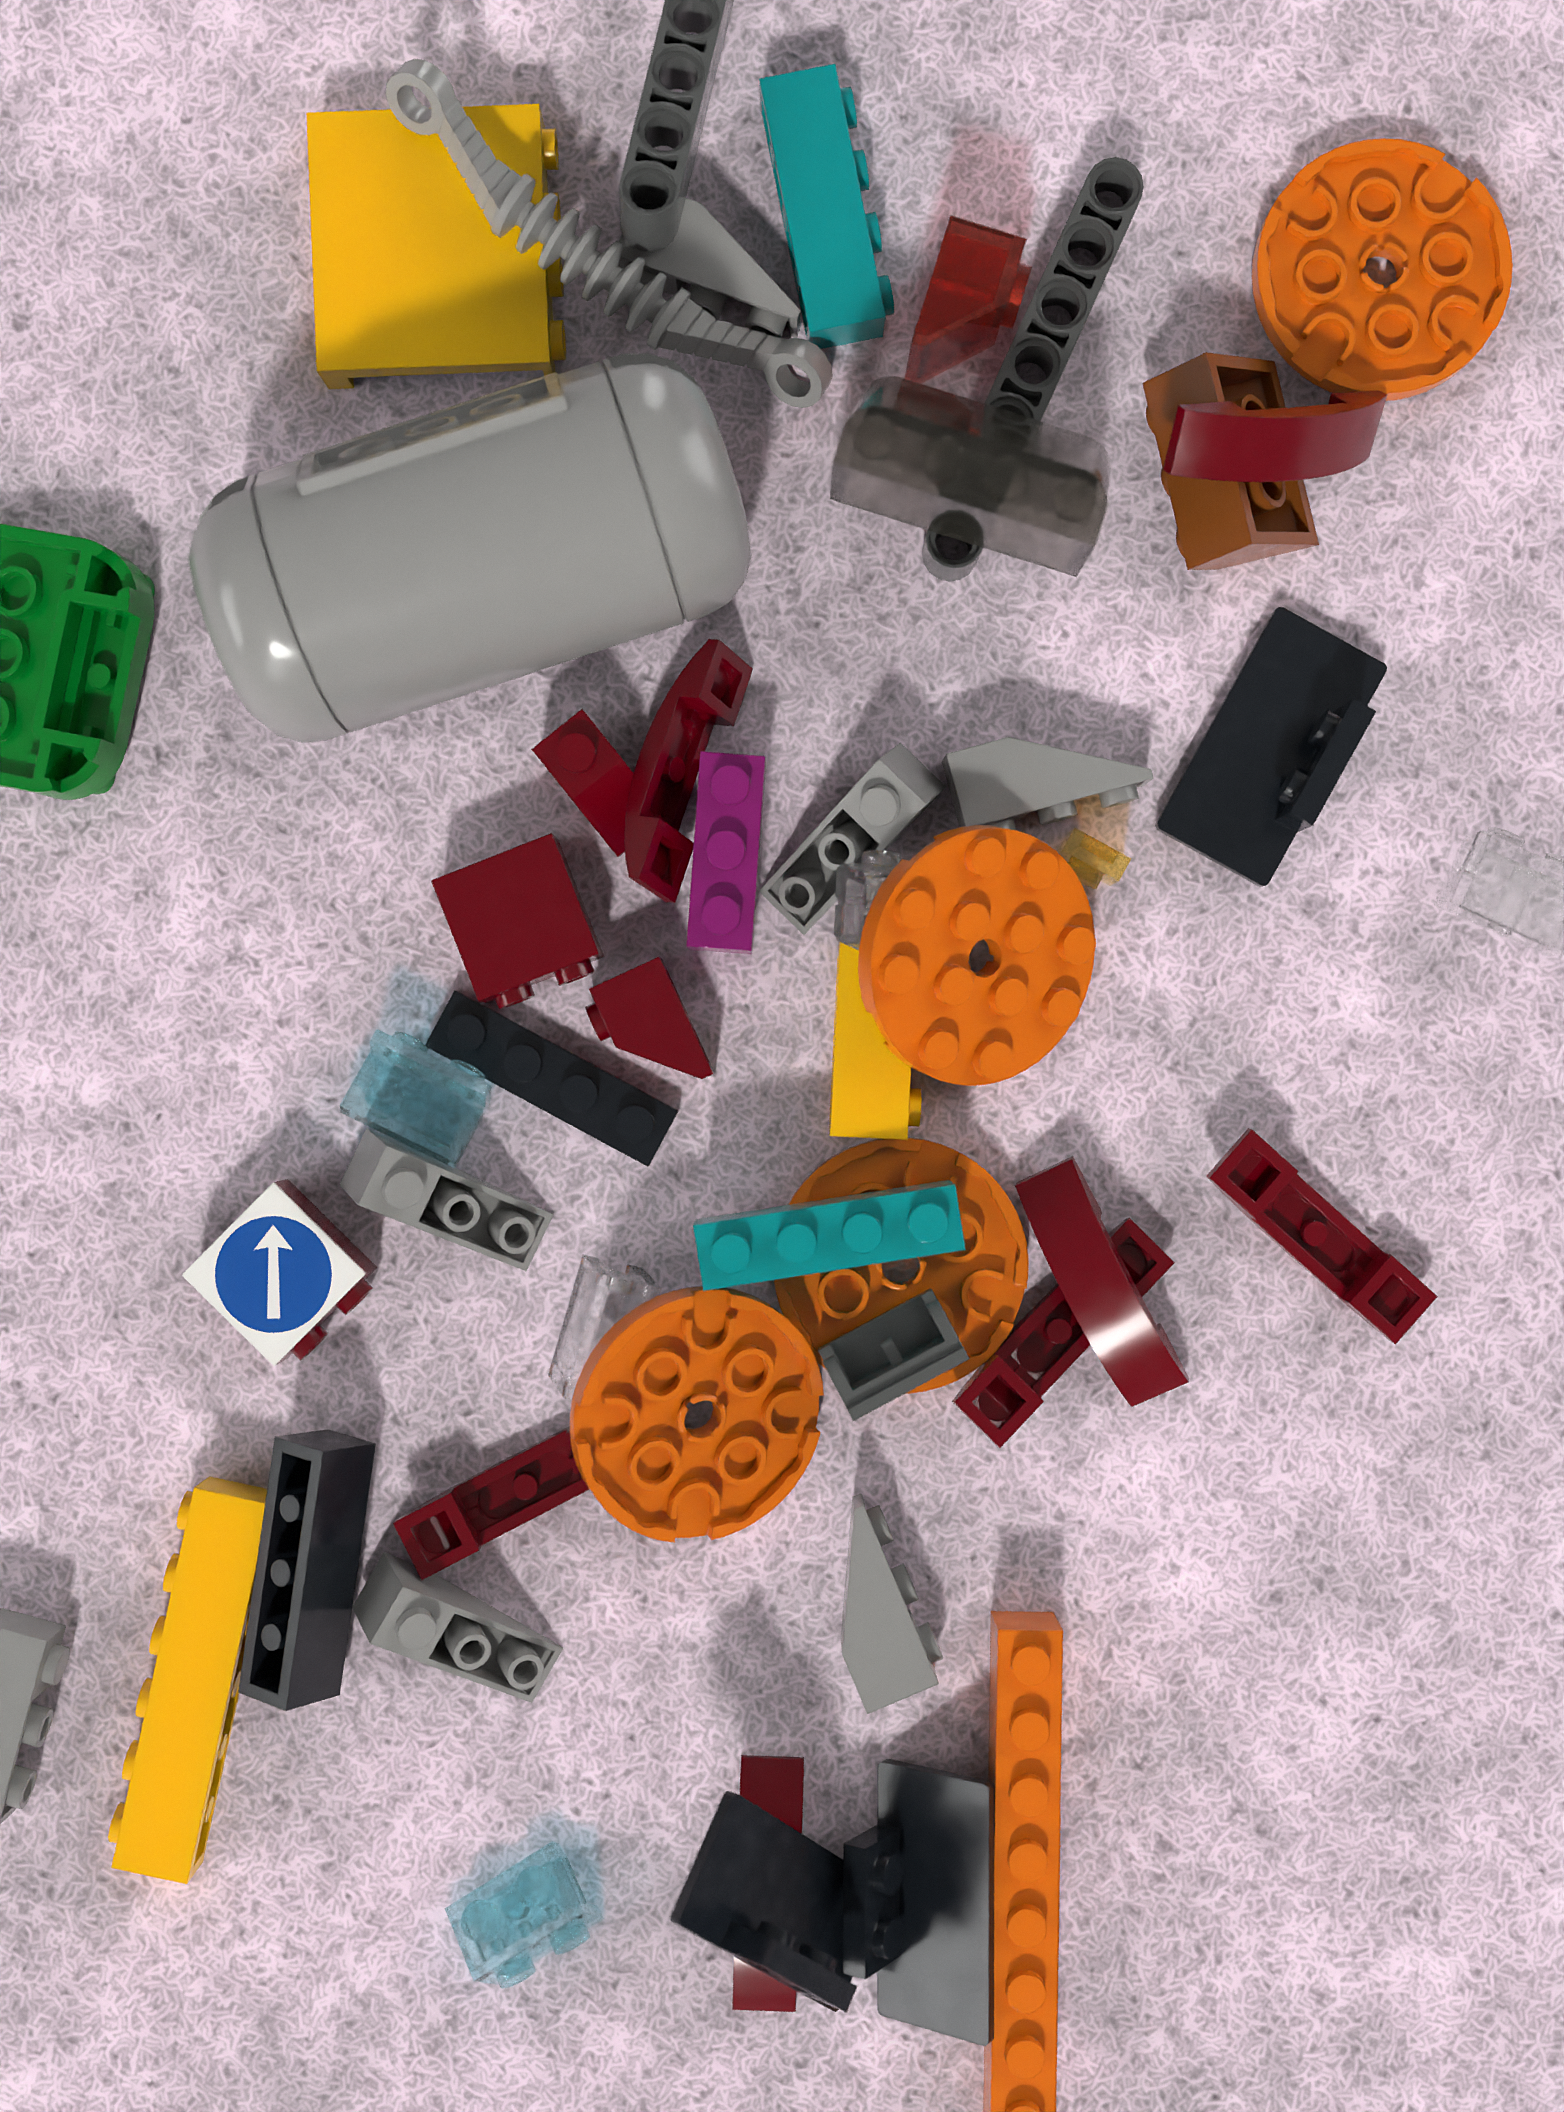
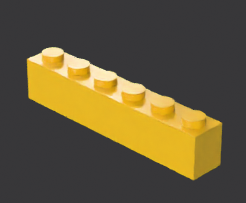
M209 1476L195 1486L193 1491H187L181 1501L176 1524L177 1529L184 1530L179 1554L174 1553L171 1556L163 1580V1591L169 1592L171 1595L166 1616L161 1615L158 1618L149 1645V1653L157 1655L153 1677L146 1678L136 1704V1716L144 1718L139 1741L133 1740L130 1744L122 1769V1779L130 1781L126 1802L118 1804L109 1828L108 1841L116 1843L111 1868L188 1884L203 1863L240 1694L238 1690L267 1494L266 1488Z

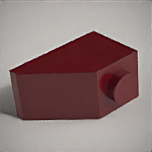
M581 709L531 750L616 856L619 857L625 853V817L634 773L584 710Z
M661 957L654 958L589 988L594 1003L586 1006L585 1009L600 1041L611 1037L615 1047L699 1079L715 1074Z

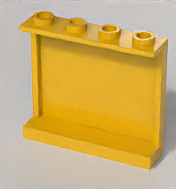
M540 105L463 106L462 108L467 117H470L476 130H479L496 160H500L510 168V171L513 170L520 176L528 174L535 179L536 184L531 203L536 205L548 194L547 170H559L556 129H545ZM391 109L306 113L316 370L328 389L354 388V378L537 370H542L544 376L555 373V361L566 360L564 321L553 320L552 297L564 296V284L560 282L563 269L561 257L547 269L543 270L538 266L542 243L538 241L523 254L516 250L520 227L516 225L501 238L491 232L492 226L483 213L484 209L479 207L474 198L475 194L471 193L465 182L466 178L461 176L456 167L457 163L453 162L447 151L448 147L443 145L438 134L420 135L407 129L396 119ZM552 192L558 197L553 219L558 221L561 219L558 192Z

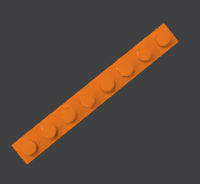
M991 1611L988 1780L992 1781L995 1785L994 2039L987 2046H984L983 2112H1056L1063 1630L1054 1612Z

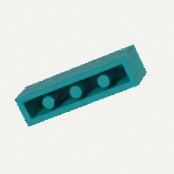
M836 64L759 78L760 109L806 340L817 345L820 349L883 337L886 316L894 314V300L889 276L877 275L873 255L882 252L878 218L876 212L865 214L861 191L869 190V174L863 149L852 150L849 129L857 128L856 108L851 87L840 88Z
M950 1180L696 1219L693 1224L703 1291L965 1250L956 1185Z

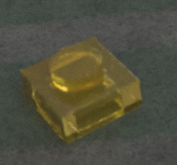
M1073 828L1066 834L1057 851L1074 870L1081 884L1093 889H1097L1101 881L1109 886L1119 882L1131 860L1130 857L1077 828Z

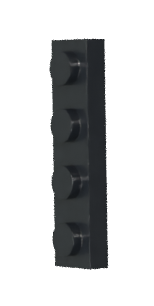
M454 990L425 1044V1047L647 1167L650 1166L679 1112L674 1107Z

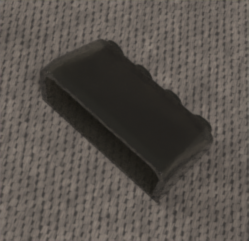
M885 376L874 380L864 389L844 426L832 465L830 500L1077 577L1096 546L1106 514L1111 461L1103 445L1089 436L905 378Z

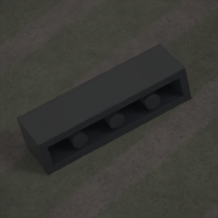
M328 1429L275 1436L238 1693L284 1711L340 1695L376 1443Z

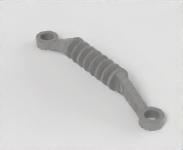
M412 59L405 62L391 76L386 84V97L396 119L407 129L417 134L428 136L434 133L438 134L443 145L448 147L447 151L453 162L457 163L456 167L461 176L466 178L465 182L471 193L475 194L474 198L479 207L484 209L483 213L492 226L491 232L501 238L516 225L520 227L521 230L516 244L518 252L523 254L538 241L542 243L543 246L538 261L540 268L545 270L558 258L564 259L560 282L566 286L581 273L586 275L587 278L582 292V298L586 301L591 300L603 289L608 291L604 314L608 317L612 316L626 304L630 307L625 329L630 333L646 320L651 322L652 326L647 345L652 349L656 350L658 347L673 351L677 349V352L690 355L694 352L695 356L708 359L712 357L713 360L726 363L729 360L730 364L743 367L747 365V368L763 370L771 391L781 401L793 407H810L820 400L829 387L833 374L831 363L826 354L817 345L805 339H783L749 330V328L732 325L733 323L715 320V317L706 311H701L702 308L690 300L691 293L684 288L666 301L662 298L667 278L665 274L659 273L644 285L640 282L645 264L643 258L637 257L622 269L618 266L623 250L621 242L615 241L602 253L596 250L601 235V228L598 225H593L580 237L575 235L580 212L576 209H571L558 221L553 219L558 200L557 195L551 192L536 205L531 203L536 184L535 179L528 174L520 176L515 171H510V168L500 160H496L479 130H476L470 117H467L455 96L450 81L437 66L426 60ZM411 86L419 89L427 97L431 109L417 100ZM787 364L795 365L802 369L810 382L796 378L790 372Z

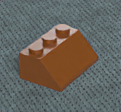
M1205 352L1142 383L1147 401L1146 419L1156 438L1162 463L1161 481L1166 493L1170 496L1177 524L1176 543L1181 555L1185 558L1187 570H1218L1319 545L1304 480L1282 482L1216 481L1174 476L1163 471L1178 405L1231 401L1247 411L1286 408L1275 361Z

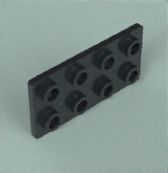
M1284 607L1275 609L1156 821V829L1259 887L1268 885L1297 832L1314 825L1373 719L1376 711L1368 707V704L1387 671L1386 664Z
M886 1759L880 1762L877 1767V1825L843 1844V1974L866 1980L877 1972V2010L881 2016L981 2046H987L994 2039L995 1785L992 1781Z
M726 1791L722 1796L671 1913V1922L834 2012L841 2010L847 2013L857 1986L851 1983L853 1976L843 1974V1859L741 1795Z

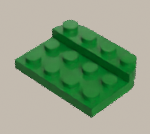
M0 524L1 787L45 795L59 800H75L91 794H103L113 786L115 774L125 757L153 628L155 586L151 578L142 573L134 563L95 541Z

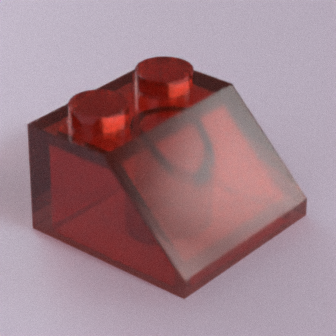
M950 215L911 341L904 383L918 386L994 346L1000 325L1013 329L1032 266L1020 263L1027 241L1026 238Z

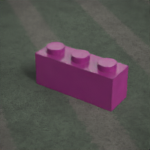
M700 751L686 944L689 950L752 954L766 770L765 756Z

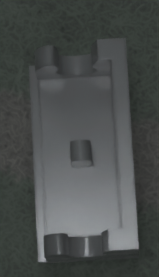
M931 1288L818 1348L823 1359L822 1362L853 1421L970 1359Z

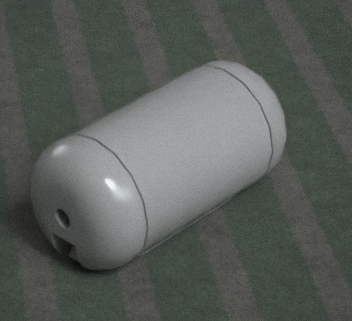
M649 353L620 354L602 360L603 364L596 362L559 375L555 372L304 454L302 460L300 459L260 472L258 475L254 474L236 480L213 497L199 517L198 526L193 532L188 561L195 593L214 649L233 689L246 710L278 736L302 743L329 740L348 734L349 731L354 732L683 624L684 619L689 622L707 616L728 604L745 583L750 565L751 549L748 525L737 481L720 428L702 389L698 387L695 379L672 360Z

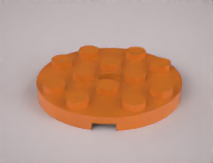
M1381 138L1352 142L1337 147L1307 164L1280 193L1261 226L1252 260V289L1256 310L1261 324L1277 352L1295 371L1316 386L1331 393L1379 390L1387 394L1386 401L1413 397L1427 392L1455 376L1482 349L1498 326L1509 298L1512 283L1513 264L1509 234L1503 216L1486 187L1477 177L1471 182L1458 169L1442 160L1445 153L1417 142L1402 139ZM1373 257L1388 259L1395 267L1396 281L1390 284L1389 287L1384 288V285L1377 284L1371 280L1368 273H1363L1368 259Z
M972 825L955 828L934 836L933 843L923 848L909 861L902 859L882 883L867 913L861 934L858 957L859 985L866 1012L873 1015L881 1034L886 1040L884 1042L885 1046L898 1059L914 1070L943 1082L965 1086L987 1085L1014 1077L1039 1062L1057 1045L1079 1015L1090 984L1096 948L1093 916L1084 888L1074 870L1056 850L1040 839L1017 830L990 825ZM985 940L989 948V954L994 956L993 961H987L981 970L973 973L969 964V955L977 942Z
M909 1137L908 1140L875 1139L857 1144L832 1156L803 1181L788 1205L950 1180L956 1185L965 1250L917 1257L918 1268L912 1278L904 1282H894L888 1279L883 1273L882 1263L774 1280L775 1291L782 1314L804 1336L818 1364L825 1368L822 1362L823 1359L818 1351L819 1347L929 1288L932 1289L970 1359L905 1394L925 1392L958 1381L976 1370L998 1350L1014 1326L1013 1322L1021 1306L1025 1288L1027 1289L1029 1258L1024 1230L1017 1211L999 1183L984 1168L962 1153L932 1141Z
M702 1286L687 1287L659 1295L639 1305L615 1323L601 1338L589 1355L576 1383L570 1411V1439L575 1462L583 1480L597 1501L619 1523L634 1532L656 1540L675 1543V1538H692L706 1535L711 1540L748 1527L773 1510L791 1492L804 1474L817 1447L821 1433L816 1428L819 1413V1396L824 1395V1390L815 1355L804 1336L784 1315L765 1301L737 1289L725 1287L703 1291ZM700 1401H711L713 1412L708 1422L700 1428H686L684 1423L685 1415L688 1412L686 1405L689 1402L696 1404Z

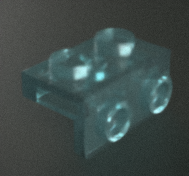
M376 1030L370 1039V1053L340 1104V1113L455 1169L490 1104L492 1086L484 1081V1074L477 1068L460 1060H452L448 1064L428 1054V1048L411 1035L396 1031L391 1036L381 1030Z
M553 1841L445 1908L473 1981L499 1984L502 1989L514 1986L529 1978L536 1971L534 1963L552 1951L559 1955L582 1945L590 1937L588 1929L604 1919L597 1905L587 1903L566 1854L560 1844Z

